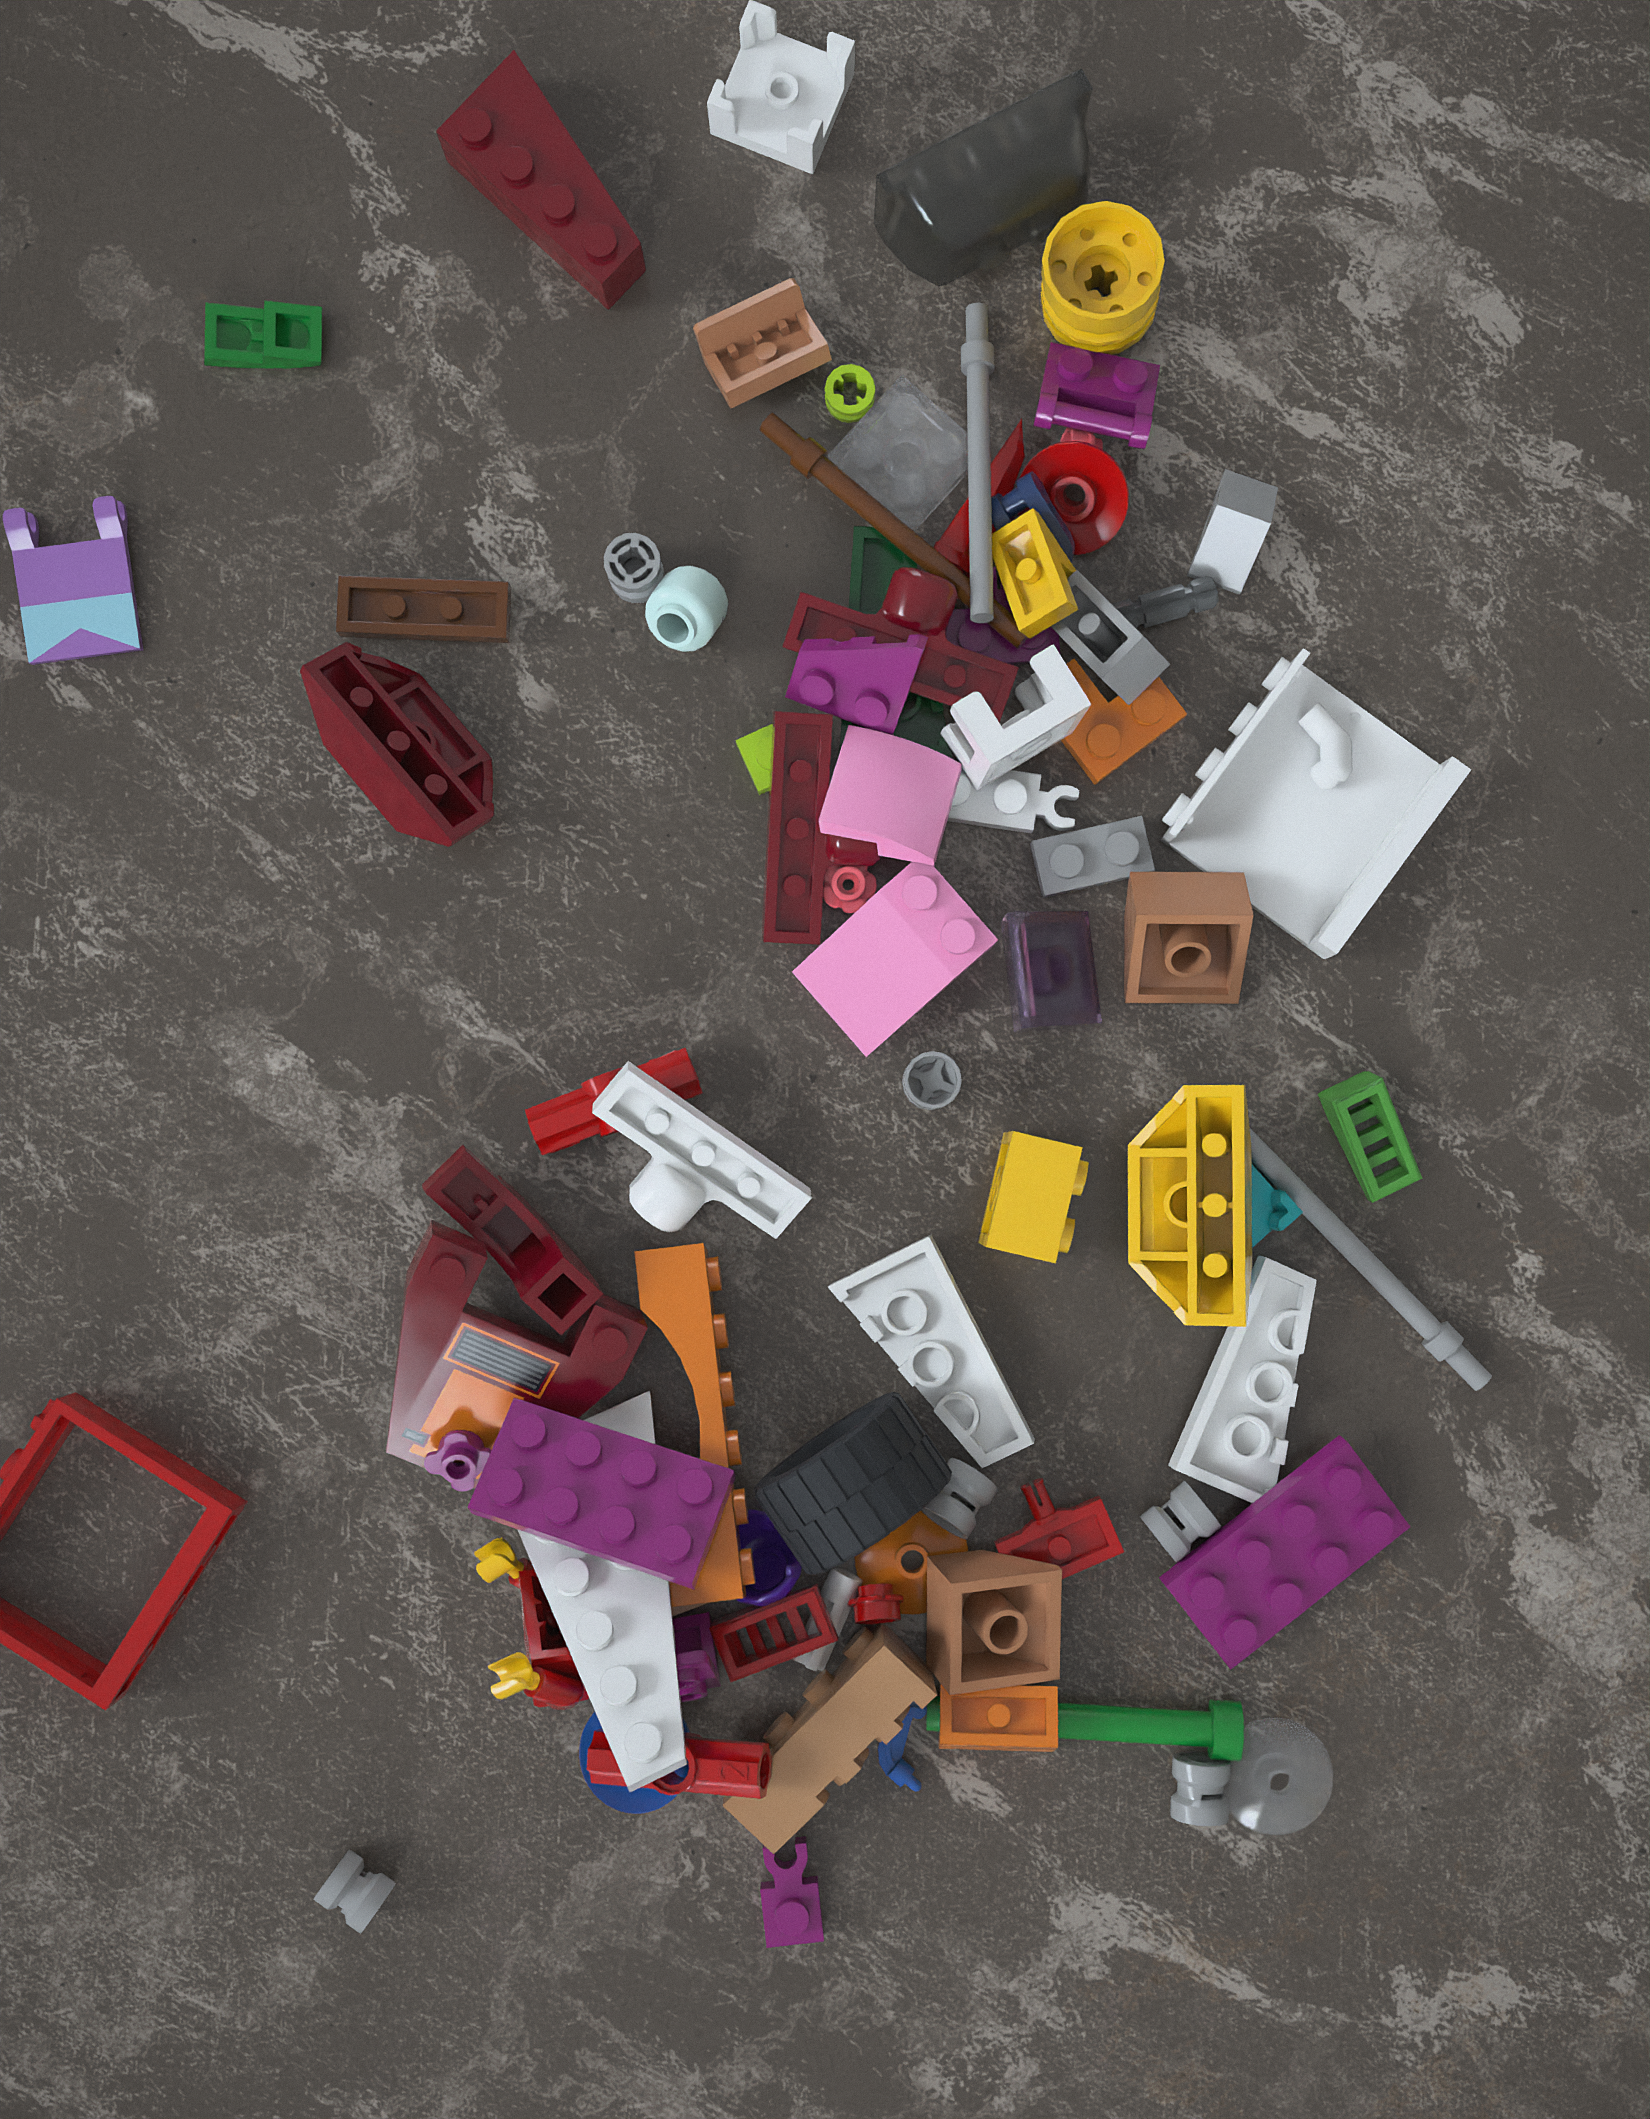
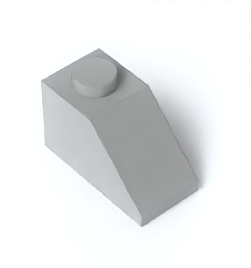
M1076 570L1067 580L1079 610L1051 627L1114 692L1130 705L1170 663Z

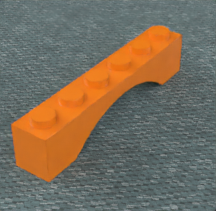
M704 1243L634 1251L640 1309L662 1330L682 1361L693 1387L700 1420L699 1459L732 1469L734 1465H742L738 1429L728 1430L725 1407L735 1406L732 1372H721L719 1349L729 1348L725 1313L715 1314L712 1293L722 1291L719 1257H708V1250ZM733 1484L695 1589L693 1590L669 1581L672 1607L742 1599L746 1597L745 1585L755 1584L752 1548L741 1549L739 1525L749 1524L745 1488L734 1489Z

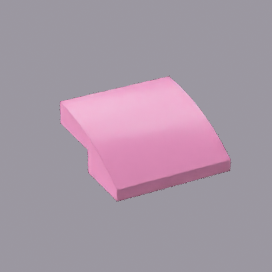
M848 725L818 820L820 832L877 843L879 856L935 865L961 775L962 764L915 742L887 733Z

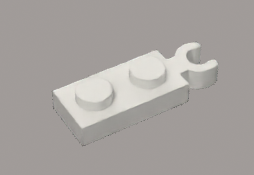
M962 768L947 821L1032 833L1035 818L1044 819L1045 823L1054 830L1068 831L1074 827L1075 819L1059 816L1054 809V804L1060 799L1076 801L1079 797V790L1073 786L1060 785L1049 792L1039 791L1041 774L1010 770L981 789L976 790Z

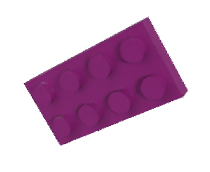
M513 1398L468 1504V1509L474 1515L694 1590L736 1475L732 1469Z
M1338 1435L1161 1575L1159 1579L1231 1670L1408 1530L1410 1525L1350 1444Z

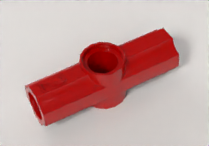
M686 1048L678 1051L674 1050L656 1059H651L647 1063L636 1066L685 1101L704 1094ZM623 1067L603 1073L581 1083L582 1088L525 1109L530 1130L542 1155L555 1153L600 1134V1137H605L619 1132L594 1115L592 1109L595 1100Z
M603 1729L595 1730L587 1755V1771H589L591 1783L627 1786ZM692 1732L684 1733L686 1758L689 1764L686 1778L680 1777L673 1771L640 1787L656 1789L659 1793L666 1795L692 1792L762 1799L767 1795V1788L772 1774V1756L769 1751V1743L703 1738Z

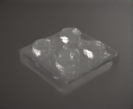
M901 375L829 453L828 459L915 531L968 474V433L908 379Z

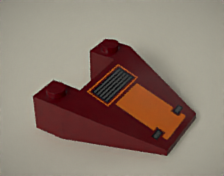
M431 1220L406 1272L386 1453L425 1468L424 1461L426 1455L429 1452L437 1451L443 1436L453 1430H467L475 1433L481 1438L485 1448L492 1450L513 1398L579 1419L623 1380L648 1329L641 1310L603 1294L571 1325L563 1343L467 1303L487 1260L485 1243ZM454 1460L456 1463H464L462 1460ZM482 1472L475 1478L473 1488H476Z

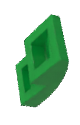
M264 300L263 309L205 302L204 365L232 368H303L321 366L322 307Z

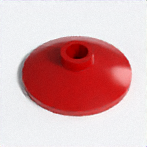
M1082 441L1058 442L1039 451L1023 469L1020 478L1033 471L1044 485L1050 501L1071 532L1075 542L1074 555L1086 554L1101 548L1120 530L1129 507L1128 484L1119 464L1103 449ZM1071 484L1081 486L1085 492V498L1081 501H1072L1066 495V487ZM1029 507L1018 513L1019 517L1030 510Z

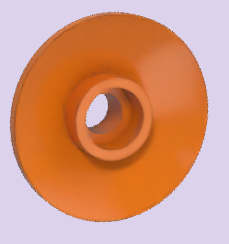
M920 1510L885 1538L857 1556H854L855 1568L858 1577L863 1580L862 1586L869 1584H892L893 1594H900L904 1597V1603L900 1604L901 1614L927 1613V1556L968 1551L966 1539L959 1538L943 1529ZM915 1550L922 1554L923 1563L919 1568L909 1570L902 1565V1556L907 1551Z

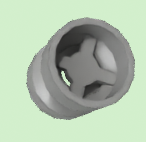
M625 533L616 537L607 546L604 554V568L613 591L622 600L631 603H644L648 601L652 592L664 577L663 564L655 543L647 536L638 533Z
M935 1051L922 1053L912 1059L905 1069L902 1079L903 1090L909 1101L918 1108L926 1110L939 1109L952 1102L959 1093L962 1082L960 1069L955 1061L946 1054Z
M950 1458L947 1462L952 1470L949 1483L921 1511L948 1532L959 1538L968 1539L976 1526L975 1515L980 1507L991 1503L998 1492V1488L975 1468L958 1459Z
M1185 1481L1171 1491L1170 1500L1163 1506H1152L1139 1516L1176 1563L1190 1553L1191 1543L1199 1537L1208 1538L1221 1528L1214 1515ZM1176 1516L1184 1526L1182 1531L1173 1522V1517Z
M1185 1751L1175 1753L1172 1756V1775L1177 1780V1791L1170 1799L1171 1818L1196 1826H1220L1226 1824L1229 1821V1802L1224 1797V1785L1230 1781L1231 1761L1210 1760L1208 1752Z
M349 1849L313 1900L327 1910L337 1906L342 1908L340 1912L345 1915L346 1924L361 1934L396 1883L383 1873L373 1874L370 1871L365 1873L363 1871V1858Z

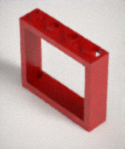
M75 1392L56 1398L55 1401L53 1399L49 1400L42 1413L34 1416L30 1428L35 1433L24 1450L22 1448L16 1449L2 1466L0 1478L4 1481L0 1486V1542L75 1425L81 1427L207 1508L107 1665L0 1597V1643L106 1711L125 1696L244 1509L247 1501Z

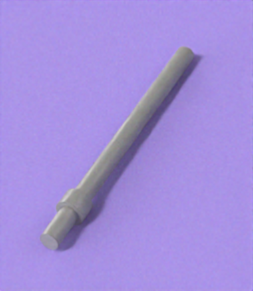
M972 303L966 307V343L961 346V372L967 376L970 619L975 623H987L994 619L989 375L995 370L994 346L988 340V307L983 303Z
M1250 1128L1252 1163L1279 1190H1283L1303 1211L1302 1214L1424 1338L1422 1345L1437 1361L1445 1360L1475 1391L1485 1386L1492 1375L1462 1345L1464 1338L1447 1321L1440 1323Z

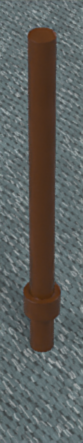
M771 413L765 418L759 431L791 457L790 465L807 479L812 476L815 477L926 572L947 579L955 585L958 599L970 608V578L830 461L828 459L829 451L812 437H808L805 440L775 413ZM993 598L994 619L987 622V624L1017 649L1020 648L1028 637L1018 630L1013 614Z

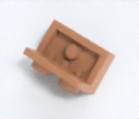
M789 278L696 323L693 327L705 366L730 408L736 407L832 360L828 344L805 309L800 287L794 278Z

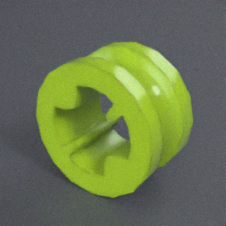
M854 364L841 365L834 369L828 376L825 385V402L830 414L837 420L846 423L859 422L868 416L873 409L875 400V384L870 373L863 367ZM852 382L856 383L858 393L866 395L863 399L857 396L856 405H845L843 395L834 394L835 390L839 389L843 392L844 383Z

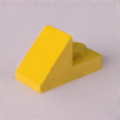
M1032 508L992 534V557L1018 630L1028 638H1032L1079 610L1067 580L1076 569L1039 512Z

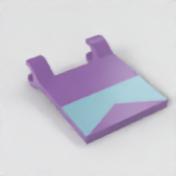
M113 496L98 497L93 501L94 516L101 537L99 540L38 547L39 527L34 514L27 512L24 508L8 509L3 513L4 528L12 550L28 663L31 665L143 650L127 542V511L125 505L121 501H117Z

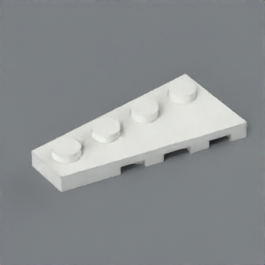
M932 1235L916 1241L828 1286L840 1302L843 1301L861 1322L860 1326L874 1342H878L897 1364L898 1370L912 1387L915 1385L934 1408L936 1415L982 1468L1034 1444L1035 1438Z
M1258 1255L1251 1272L1247 1326L1227 1327L1168 1466L1251 1503H1254L1277 1484L1280 1464L1285 1465L1289 1442L1285 1439L1290 1407H1295L1298 1384L1294 1382L1299 1354H1303L1305 1350L1316 1279L1267 1257Z

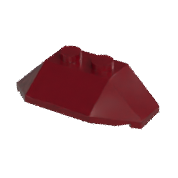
M345 642L302 665L300 674L324 747L396 831L450 847L492 820L494 817V803H492V758L420 673L383 657L361 652L362 648L349 642Z

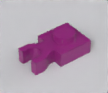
M806 1836L795 1837L797 1855L791 1861H781L777 1858L776 1854L770 1852L763 1845L764 1863L774 1878V1881L761 1882L760 1885L766 1948L824 1942L818 1876L803 1877L802 1875L808 1860Z

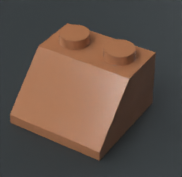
M1130 872L1124 915L1125 1003H1239L1254 916L1244 872Z
M986 1550L927 1556L926 1665L949 1695L1060 1680L1062 1569L1055 1564Z

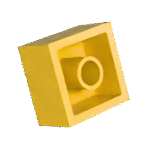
M1015 1131L1004 1132L978 1243L988 1248L1056 1264L1058 1252L1068 1253L1073 1238L1075 1219L1067 1217L1071 1196H1081L1086 1182L1089 1163L1080 1160L1083 1147Z

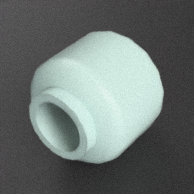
M680 566L668 572L652 592L646 602L645 618L654 636L667 647L682 652L696 651L708 644L726 617L728 599L725 589L712 574L698 567Z

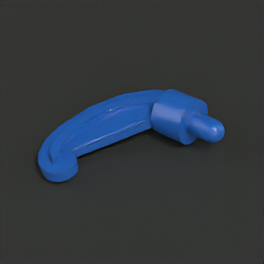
M913 1701L909 1705L910 1710L902 1721L904 1724L903 1729L887 1744L883 1741L878 1744L879 1764L886 1776L899 1787L906 1784L911 1790L917 1792L921 1789L922 1784L912 1775L915 1769L902 1758L912 1718H923L926 1715L927 1708L925 1706L921 1709Z

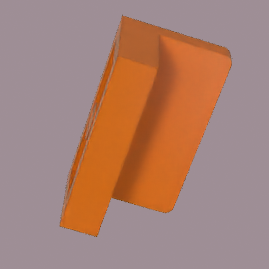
M940 1684L939 1749L1054 1752L1058 1748L1057 1686L1018 1685L949 1695L942 1684Z

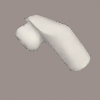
M1318 703L1298 723L1320 746L1321 760L1311 768V777L1319 787L1330 790L1335 788L1339 781L1345 782L1353 771L1352 741L1349 734Z

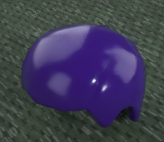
M749 1509V1524L739 1525L741 1549L752 1548L755 1584L745 1585L746 1597L737 1600L744 1604L764 1607L789 1595L801 1575L802 1567L766 1513Z

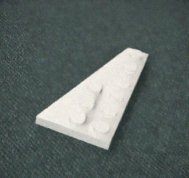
M650 1391L583 1420L656 1444ZM518 1530L629 1792L687 1765L669 1581Z

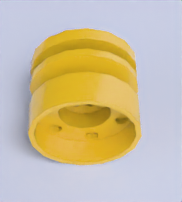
M1109 201L1081 205L1060 219L1047 237L1042 257L1041 273L1043 318L1058 342L1067 346L1113 355L1123 352L1141 340L1154 320L1165 263L1161 237L1150 220L1128 205ZM1095 287H1099V289H1100V291L1102 292V294H1109V295H1108V296H1105V297H1101V295H1100V293L1098 292V290H1091V289H1092V288H1095Z

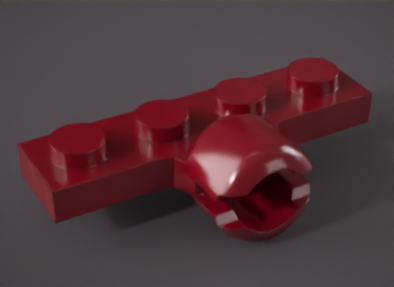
M901 567L893 573L882 608L876 614H864L800 592L782 646L785 649L799 653L805 639L832 638L835 641L844 642L853 637L875 636L876 643L883 644L906 643L909 635L921 634L928 637L909 692L952 706L973 692H979L999 723L1019 669L1017 666L956 646L948 641L946 630L958 598L955 585L947 579L912 567Z
M773 711L762 922L763 942L820 945L823 885L827 868L833 865L872 866L880 859L877 843L820 832L818 820L829 788L832 714Z

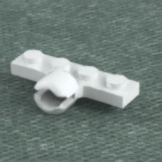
M627 1061L593 1103L592 1113L651 1154V1160L629 1185L630 1203L634 1209L651 1225L662 1231L670 1233L682 1230L704 1203L716 1200L723 1202L777 1239L812 1198L810 1188L629 1061Z

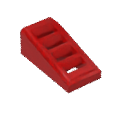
M817 1584L790 1592L786 1597L764 1607L752 1605L715 1619L709 1627L730 1682L737 1681L834 1643L839 1639ZM807 1603L818 1629L817 1633L811 1635L807 1634L797 1606ZM785 1611L796 1636V1640L787 1642L777 1614ZM764 1619L776 1645L767 1649L757 1622ZM744 1627L755 1650V1653L746 1655L737 1630Z

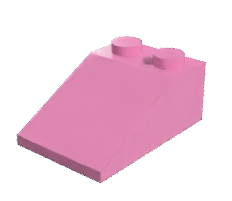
M911 862L872 896L795 968L792 973L867 1057L988 952L998 939L933 865Z

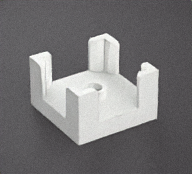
M749 0L739 26L741 48L726 84L724 85L722 80L717 79L707 101L710 134L813 174L854 76L855 41L837 33L829 32L827 36V52L777 33L776 11L771 7Z
M1054 644L1031 658L1030 665L1035 673L1029 679L1019 684L1014 692L1024 711L1009 719L1002 726L979 692H973L952 705L950 712L956 723H950L943 727L941 735L958 762L962 764L963 770L976 790L981 789L1073 733L1091 706L1089 699Z

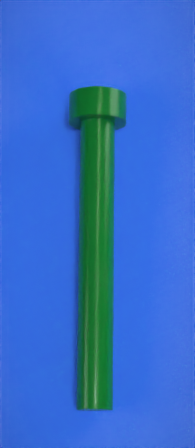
M936 1696L927 1704L926 1731L940 1732V1696ZM1210 1699L1208 1711L1058 1703V1739L1207 1747L1210 1760L1241 1761L1244 1744L1243 1708L1241 1701Z

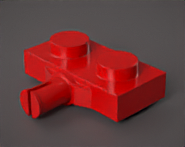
M1043 1478L1032 1480L1041 1500L1040 1503H1038L1029 1482L1020 1487L1034 1518L1022 1529L994 1541L998 1552L1001 1554L1058 1565L1062 1569V1579L1124 1553L1099 1495L1070 1508L1055 1509L1044 1485Z

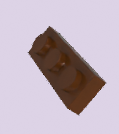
M339 576L336 632L340 637L509 643L512 587L509 582Z

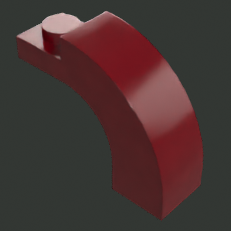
M464 1145L422 1184L424 1192L475 1239L485 1243L486 1250L512 1280L520 1298L560 1335L603 1295L602 1290L589 1270L557 1232L500 1175L496 1176Z

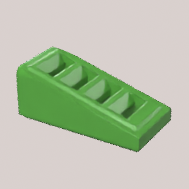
M1364 1071L1318 1093L1331 1127L1368 1201L1373 1203L1422 1179L1382 1077L1369 1071ZM1367 1098L1368 1102L1348 1111V1107ZM1376 1116L1379 1123L1358 1133L1356 1132L1354 1126ZM1386 1137L1389 1144L1365 1154L1363 1148ZM1396 1157L1399 1163L1398 1166L1374 1177L1372 1168Z

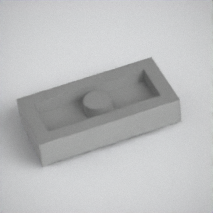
M1142 816L1037 839L1030 843L1042 898L1129 879L1130 872L1155 871Z

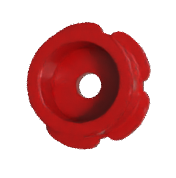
M869 1584L859 1586V1597L850 1599L847 1603L848 1607H854L855 1624H884L901 1620L900 1604L904 1603V1597L900 1594H893L892 1584Z

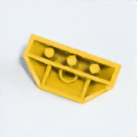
M1183 1085L1172 1099L1128 1144V1263L1174 1311V1314L1184 1325L1247 1326L1252 1272V1154L1245 1085Z

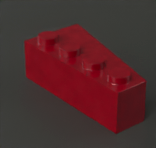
M513 50L436 130L447 162L609 310L646 271L641 242L521 59Z

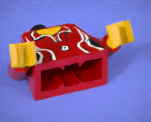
M504 1538L494 1539L476 1550L474 1555L481 1560L476 1565V1570L482 1579L487 1583H491L503 1574L508 1573L509 1583L519 1588L521 1595L526 1656L521 1652H516L488 1665V1668L495 1671L501 1682L491 1686L493 1695L497 1699L502 1700L524 1690V1693L533 1699L534 1706L539 1708L549 1706L556 1710L570 1709L577 1705L579 1701L588 1700L587 1691L531 1561L527 1558L517 1560L513 1548Z

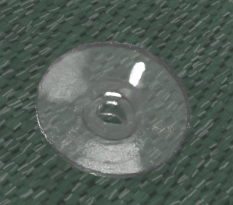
M1269 1717L1248 1723L1244 1726V1744L1241 1761H1231L1230 1781L1224 1785V1797L1229 1802V1811L1243 1825L1263 1834L1285 1835L1305 1828L1322 1813L1331 1796L1333 1768L1329 1754L1323 1743L1311 1730L1293 1720ZM1278 1773H1285L1289 1775L1288 1786L1281 1791L1272 1790L1270 1788L1272 1777Z

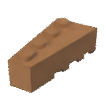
M885 1623L877 1624L872 1631L866 1626L861 1628L844 1647L842 1653L847 1658L832 1674L827 1669L821 1671L803 1692V1696L807 1701L793 1716L784 1712L766 1731L763 1739L769 1743V1751L772 1756V1774L767 1788V1795L762 1799L724 1795L722 1806L773 1854L825 1805L830 1796L825 1787L830 1782L834 1781L838 1786L844 1783L847 1784L862 1769L863 1763L870 1753V1749L867 1746L874 1739L879 1743L883 1741L887 1744L903 1729L904 1724L902 1721L910 1710L909 1705L913 1701L923 1709L937 1696L933 1673L926 1665V1662Z

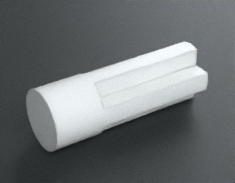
M834 1567L827 1576L821 1590V1595L839 1637L852 1608L848 1607L847 1603L850 1599L856 1598L858 1587L862 1585L863 1580L844 1569ZM812 1614L805 1626L808 1635L818 1632ZM836 1642L795 1657L793 1660L804 1664L806 1668L817 1671V1669L823 1671Z

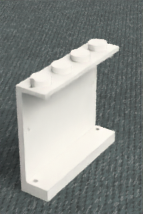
M1303 648L1291 662L1281 657L1261 684L1269 690L1258 707H1255L1250 702L1247 703L1228 729L1236 735L1230 746L1224 753L1215 747L1196 772L1195 776L1203 782L1190 799L1181 793L1163 817L1162 821L1170 827L1161 838V841L1203 872H1244L1251 906L1318 956L1326 959L1340 951L1471 769L1453 756L1441 764L1434 761L1302 664L1310 655ZM1318 703L1349 734L1352 741L1353 771L1345 782L1339 781L1337 786L1330 790L1319 787L1311 777V768L1321 760L1320 746L1298 723Z

